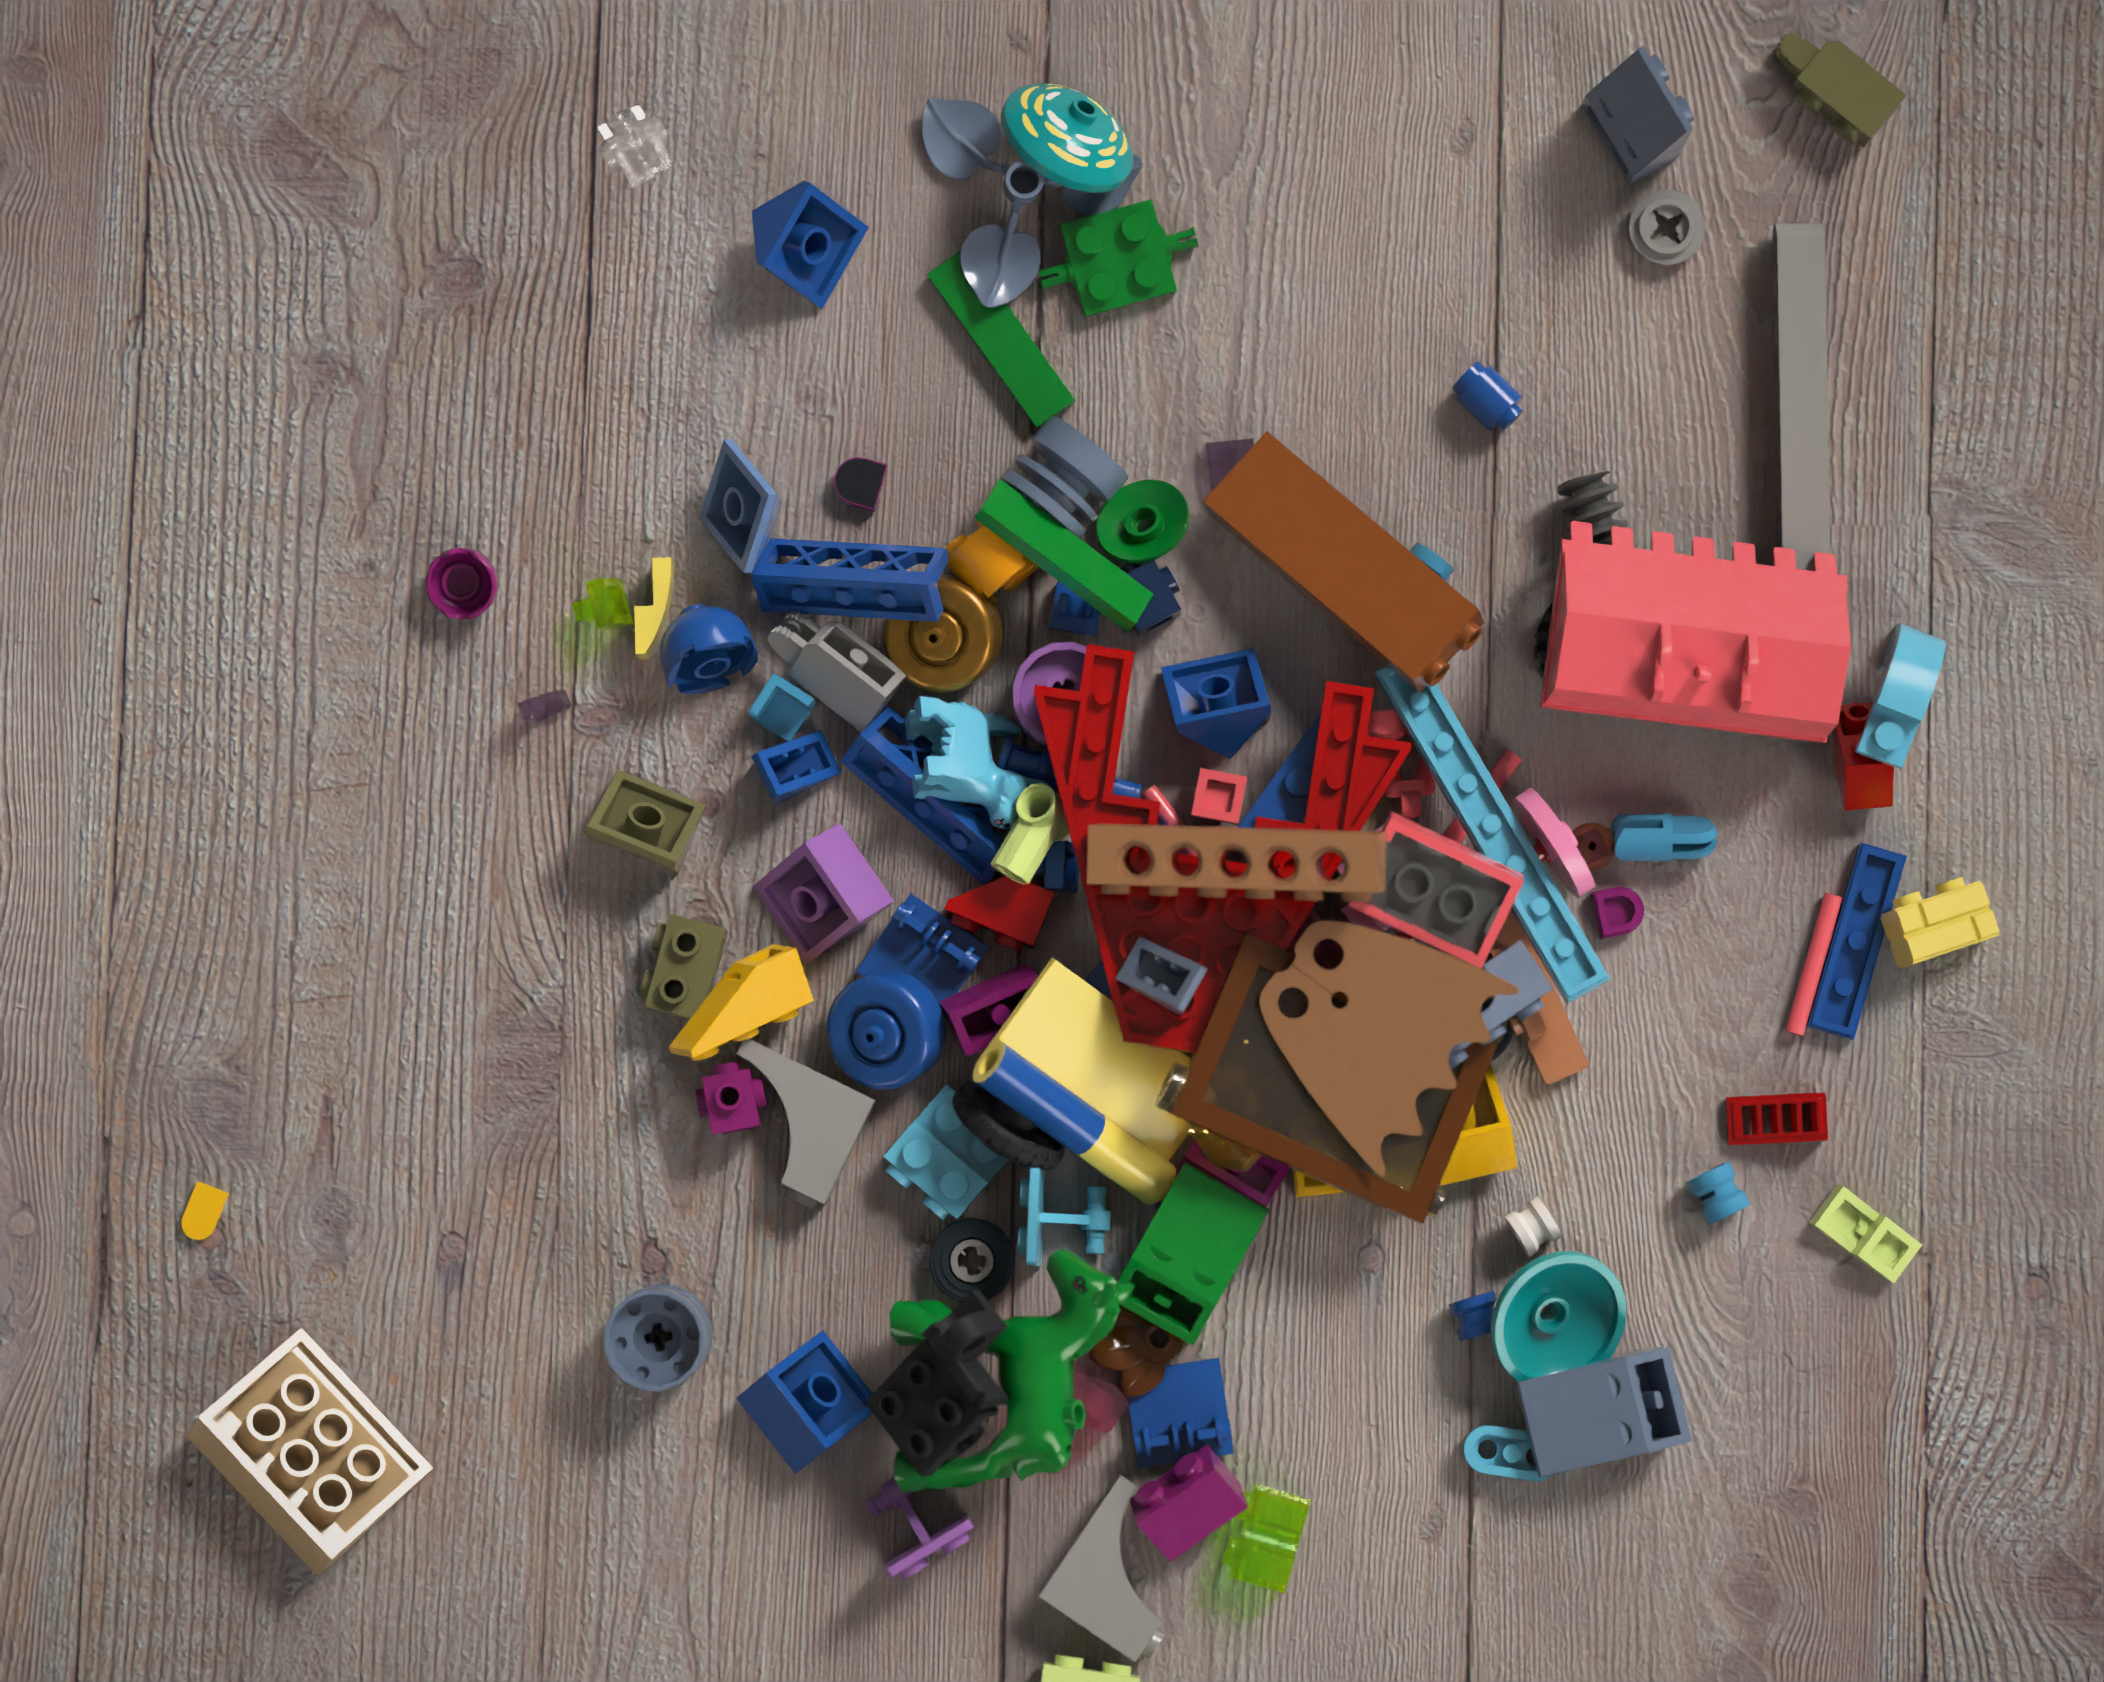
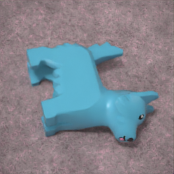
M919 696L914 703L915 710H910L905 718L907 740H916L919 736H925L933 743L931 748L933 753L924 759L923 774L914 775L912 778L914 798L924 799L926 796H933L948 801L981 804L987 809L993 826L1003 829L1012 828L1018 816L1016 802L1021 792L1032 784H1047L1042 780L1031 779L1016 772L1001 769L992 760L990 737L1019 736L1021 728L1013 721H1010L1005 714L997 717L994 713L983 714L973 705L969 706L962 701L958 703H945L939 698Z

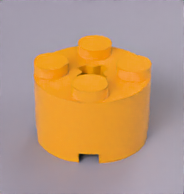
M976 520V523L980 526L977 531L967 537L962 534L945 547L949 556L946 566L958 579L969 585L976 593H984L987 598L991 597L995 603L998 599L994 593L1002 587L1003 590L1012 591L1033 574L1039 566Z

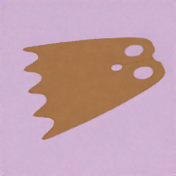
M1328 920L1318 921L1311 924L1295 945V960L1289 969L1275 973L1264 987L1260 995V1008L1274 1040L1307 1091L1356 1152L1376 1174L1382 1177L1386 1173L1380 1147L1384 1137L1390 1133L1420 1136L1422 1134V1126L1415 1107L1417 1096L1421 1091L1428 1088L1449 1090L1456 1088L1457 1083L1449 1066L1448 1057L1451 1049L1455 1045L1465 1042H1489L1491 1035L1480 1012L1482 1003L1491 996L1519 993V988L1481 968L1420 943L1356 924ZM1324 939L1337 941L1342 946L1344 952L1342 963L1332 970H1325L1319 967L1313 958L1315 945ZM1290 987L1301 989L1307 995L1309 1001L1306 1013L1298 1018H1289L1283 1015L1278 1006L1280 994ZM1335 992L1345 993L1348 997L1347 1006L1342 1009L1335 1008L1331 1003L1332 995Z

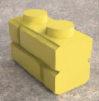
M1959 877L1936 885L1935 889L1938 895L1922 899L1920 891L1892 900L1895 909L1881 914L1880 919L1887 939L1891 942L1890 947L1897 967L1902 969L1999 936L2000 931L1993 911L1989 908L1990 902L1983 883L1977 881L1965 885L1963 878Z

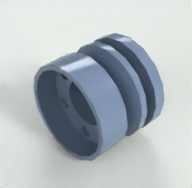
M1050 415L1031 439L1032 444L1044 459L1038 463L1029 457L1019 454L1015 459V463L1028 476V479L1009 469L1000 479L1078 538H1081L1085 533V529L1072 514L1074 513L1085 521L1093 523L1097 518V514L1085 500L1087 495L1090 494L1099 500L1109 503L1127 481L1128 475L1107 453L1065 421Z
M654 1284L637 1290L613 1309L605 1326L604 1350L610 1367L624 1382L641 1390L663 1391L680 1385L704 1364L712 1347L713 1326L706 1307L693 1293L676 1285ZM657 1323H662L663 1330L672 1331L673 1338L665 1342V1348H661L659 1341L651 1340L649 1333L657 1329Z

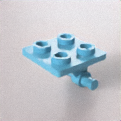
M1030 1168V1178H1021L1020 1207L1028 1208V1226H1019L1018 1255L1026 1256V1265L1042 1266L1044 1223L1082 1225L1081 1229L1086 1230L1087 1237L1085 1253L1104 1254L1105 1230L1110 1231L1111 1211H1106L1105 1203L1107 1188L1099 1186L1088 1187L1089 1202L1087 1203V1210H1082V1215L1044 1213L1046 1170Z

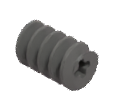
M1609 471L1585 475L1560 484L1557 487V493L1560 496L1573 497L1562 505V512L1564 514L1577 515V517L1566 524L1568 532H1570V523L1572 521L1592 524L1593 543L1610 545L1611 527L1628 526L1627 520L1612 519V514L1624 506L1623 502L1608 501L1607 499L1609 494L1619 489L1617 483L1603 482V477L1609 474Z

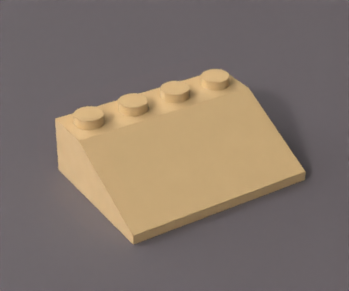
M302 1328L201 1414L186 1434L188 1439L317 1576L348 1550L433 1469Z

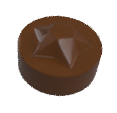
M1589 822L1576 827L1572 831L1579 844L1576 847L1590 871L1602 869L1613 861L1616 855L1615 840L1610 828L1601 823Z

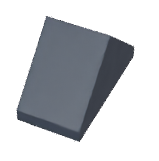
M1139 937L1115 979L1181 1017L1203 980L1207 969L1200 964Z

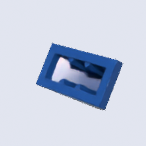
M822 730L762 750L751 756L775 805L842 773Z

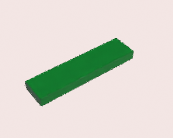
M960 250L927 273V277L1038 430L1050 415L1056 417L1076 403V400L1008 305L1004 304L998 307L987 308L980 303L963 275L960 264Z
M1001 479L992 487L974 516L977 521L1127 633L1136 625L1153 596L1151 591Z

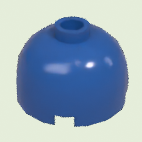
M696 604L685 608L680 613V616L674 619L663 633L660 644V659L667 684L671 688L673 684H677L680 693L700 694L722 689L730 685L729 679L725 678V676L734 674L739 669L743 677L748 674L758 661V650L747 625L731 610Z

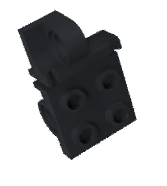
M979 1290L971 1291L948 1316L940 1321L931 1323L921 1334L927 1339H923L865 1402L920 1477L933 1475L947 1459L962 1454L974 1445L984 1432L981 1423L987 1417L995 1416L999 1412L996 1406L1005 1405L1010 1400L978 1360L985 1350L1007 1328Z

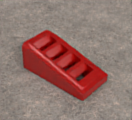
M1825 1092L1725 1098L1728 1146L1828 1141ZM1801 1104H1810V1132H1803ZM1770 1105L1772 1133L1763 1134L1762 1106ZM1781 1105H1790V1133H1783ZM1751 1106L1752 1134L1743 1135L1742 1107Z

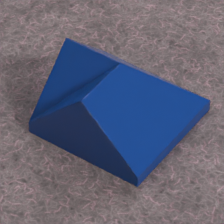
M807 181L800 182L752 211L757 263L816 307L823 309L869 227Z
M1254 648L1161 667L1177 732L1229 759L1237 753L1263 722L1270 720V702Z

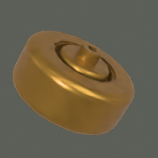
M941 575L937 582L944 609L938 622L885 619L884 643L889 659L906 674V681L930 692L945 693L957 691L976 682L992 668L1002 646L1003 627L995 603L991 597L987 598L984 593H976L969 585L958 579L955 575Z

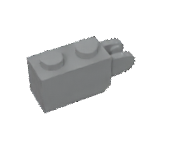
M795 611L793 613L790 612L782 619L781 625L779 627L776 626L768 634L767 644L770 645L769 648H772L773 652H777L780 658L792 666L787 673L788 676L862 732L886 708L904 681L906 674L841 621H828L821 628L810 618H806L804 614L802 615L800 612L797 613Z

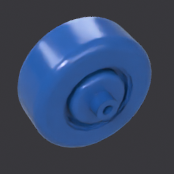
M884 970L873 972L848 984L834 999L827 1017V1040L836 1063L851 1079L872 1089H896L920 1078L935 1065L944 1046L945 1023L936 998L919 980L898 971Z

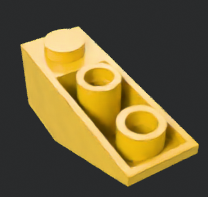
M772 944L734 962L670 1044V1052L691 1057L693 1061L703 1060L719 1052L718 1046L730 1040L738 1042L754 1037L759 1033L758 1027L770 1021L779 1023L796 1017L799 1014L798 1008L814 1001L797 948Z

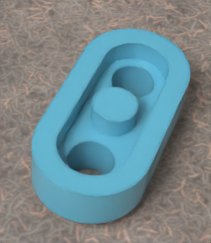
M1482 1425L1471 1430L1464 1440V1458L1467 1464L1477 1472L1529 1481H1542L1552 1476L1538 1477L1536 1466H1531L1527 1462L1526 1453L1531 1448L1528 1431ZM1484 1440H1491L1496 1447L1495 1454L1488 1459L1482 1458L1478 1453V1446Z

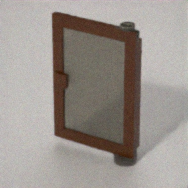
M1244 934L1189 1066L1186 1067L1177 1062L1172 1064L1159 1090L1155 1107L1398 1216H1403L1419 1224L1424 1223L1426 1216L1435 1219L1446 1196V1192L1438 1189L1497 1045L1490 1042L1482 1047L1480 1043L1473 1042L1464 1048L1468 1058L1451 1068L1457 1083L1455 1089L1428 1088L1419 1093L1416 1098L1415 1107L1422 1126V1134L1420 1136L1390 1133L1384 1137L1380 1147L1386 1173L1385 1176L1381 1177L1356 1152L1307 1091L1274 1040L1262 1015L1259 1003L1262 990L1275 973L1289 969L1296 955L1252 935ZM1287 988L1278 998L1280 1011L1289 1018L1301 1017L1308 1009L1309 1001L1307 995L1299 988ZM1335 992L1331 997V1003L1335 1008L1342 1009L1347 1006L1348 997L1343 992Z

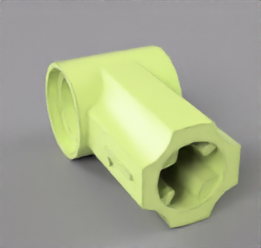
M1042 783L1028 786L1019 795L1016 802L1018 818L991 862V865L998 872L1022 885L1030 883L1053 842L1060 841L1069 834L1060 796L1047 784Z

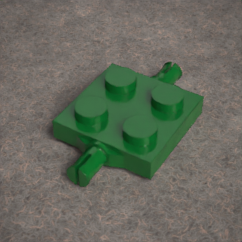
M1150 199L1060 224L1066 247L1065 263L1042 270L1039 269L1038 274L1040 279L1059 275L1041 280L1043 290L1070 282L1079 294L1084 316L1088 317L1177 292L1171 270L1172 253L1194 247L1197 248L1199 245L1197 238L1178 242L1195 237L1194 227L1166 235V232L1158 223L1153 201Z

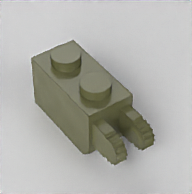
M1792 32L1785 34L1784 37H1781V41L1778 42L1777 48L1774 50V57H1776L1775 62L1777 61L1779 65H1782L1783 69L1796 79L1791 87L1797 93L1795 96L1796 101L1808 112L1814 115L1820 112L1834 124L1831 128L1842 140L1851 145L1857 142L1864 148L1898 108L1906 94L1841 41L1826 42L1819 50L1807 39H1802V35L1792 34Z

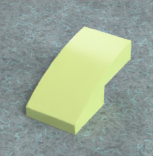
M1839 1184L1834 1187L1809 1222L1891 1283L1896 1282L1922 1246L1921 1243L1886 1216L1877 1213L1852 1192Z

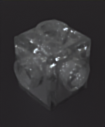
M639 103L629 109L617 111L609 120L597 126L606 142L598 147L611 172L620 168L632 188L674 166L663 145L670 140L666 130L657 115L648 119Z

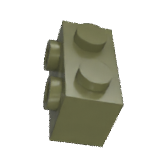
M674 914L669 915L667 924L659 922L652 950L659 952L655 970L646 969L639 995L647 998L645 1007L649 1010L690 1020L713 990L728 930Z

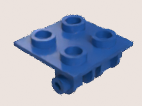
M910 893L905 902L901 903L891 917V922L856 972L863 977L873 972L884 970L908 974L923 983L931 991L939 1004L940 1000L959 992L989 947L965 930L950 924L949 919Z
M1219 1358L1165 1366L1163 1379L1157 1387L1144 1395L1128 1397L1138 1468L1176 1463L1186 1454L1195 1453L1205 1445H1208L1217 1456L1234 1454Z

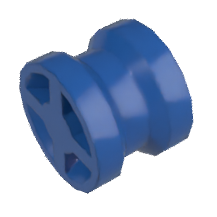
M1494 1290L1448 1304L1451 1314L1458 1318L1460 1327L1457 1330L1459 1341L1491 1332V1320L1494 1304L1497 1300Z

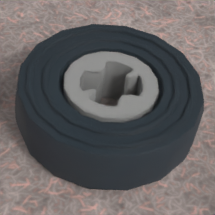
M976 1218L954 1221L940 1231L931 1246L929 1257L933 1281L943 1294L956 1302H962L973 1290H979L987 1301L992 1300L1007 1287L1013 1277L1015 1265L1012 1243L1002 1229L987 1220ZM969 1247H976L977 1254L986 1257L985 1268L983 1269L979 1266L978 1269L981 1272L976 1275H968L967 1267L959 1266L958 1264L960 1253L966 1256L964 1249Z

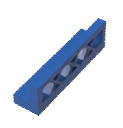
M771 538L752 571L751 577L761 610L764 612L793 613L795 611L801 614L938 622L944 609L937 582L949 561L947 549L940 547ZM779 556L798 557L786 564H776ZM829 559H842L831 566H817ZM874 561L886 562L874 569L861 568ZM917 564H928L925 572L905 571Z
M888 706L859 734L840 762L983 885L987 884L998 872L991 865V862L1004 841L992 830L987 809L981 804L974 803L975 808L966 807L960 802L948 801L933 796H926L924 799L914 798L912 778L914 775L923 774V770L919 768L918 760L924 761L926 756H930L933 753L931 750L933 743L925 736H919L916 740H907L905 719L892 707ZM887 725L901 737L902 745L890 743L879 731Z

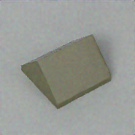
M617 770L592 815L585 834L594 841L679 874L706 805Z

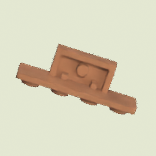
M1510 909L1487 956L1488 961L1521 940L1554 988L1547 970ZM1555 988L1540 997L1545 1006L1521 1022L1516 1014L1507 1019L1514 1035H1523L1546 1085L1555 1083L1589 1066V1062Z

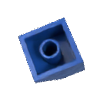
M824 1330L766 1372L736 1397L795 1474L873 1414L865 1403L873 1393Z

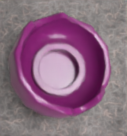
M452 548L443 551L430 564L425 579L429 601L444 616L460 620H472L479 617L494 603L499 588L497 572L490 560L479 551L470 548Z

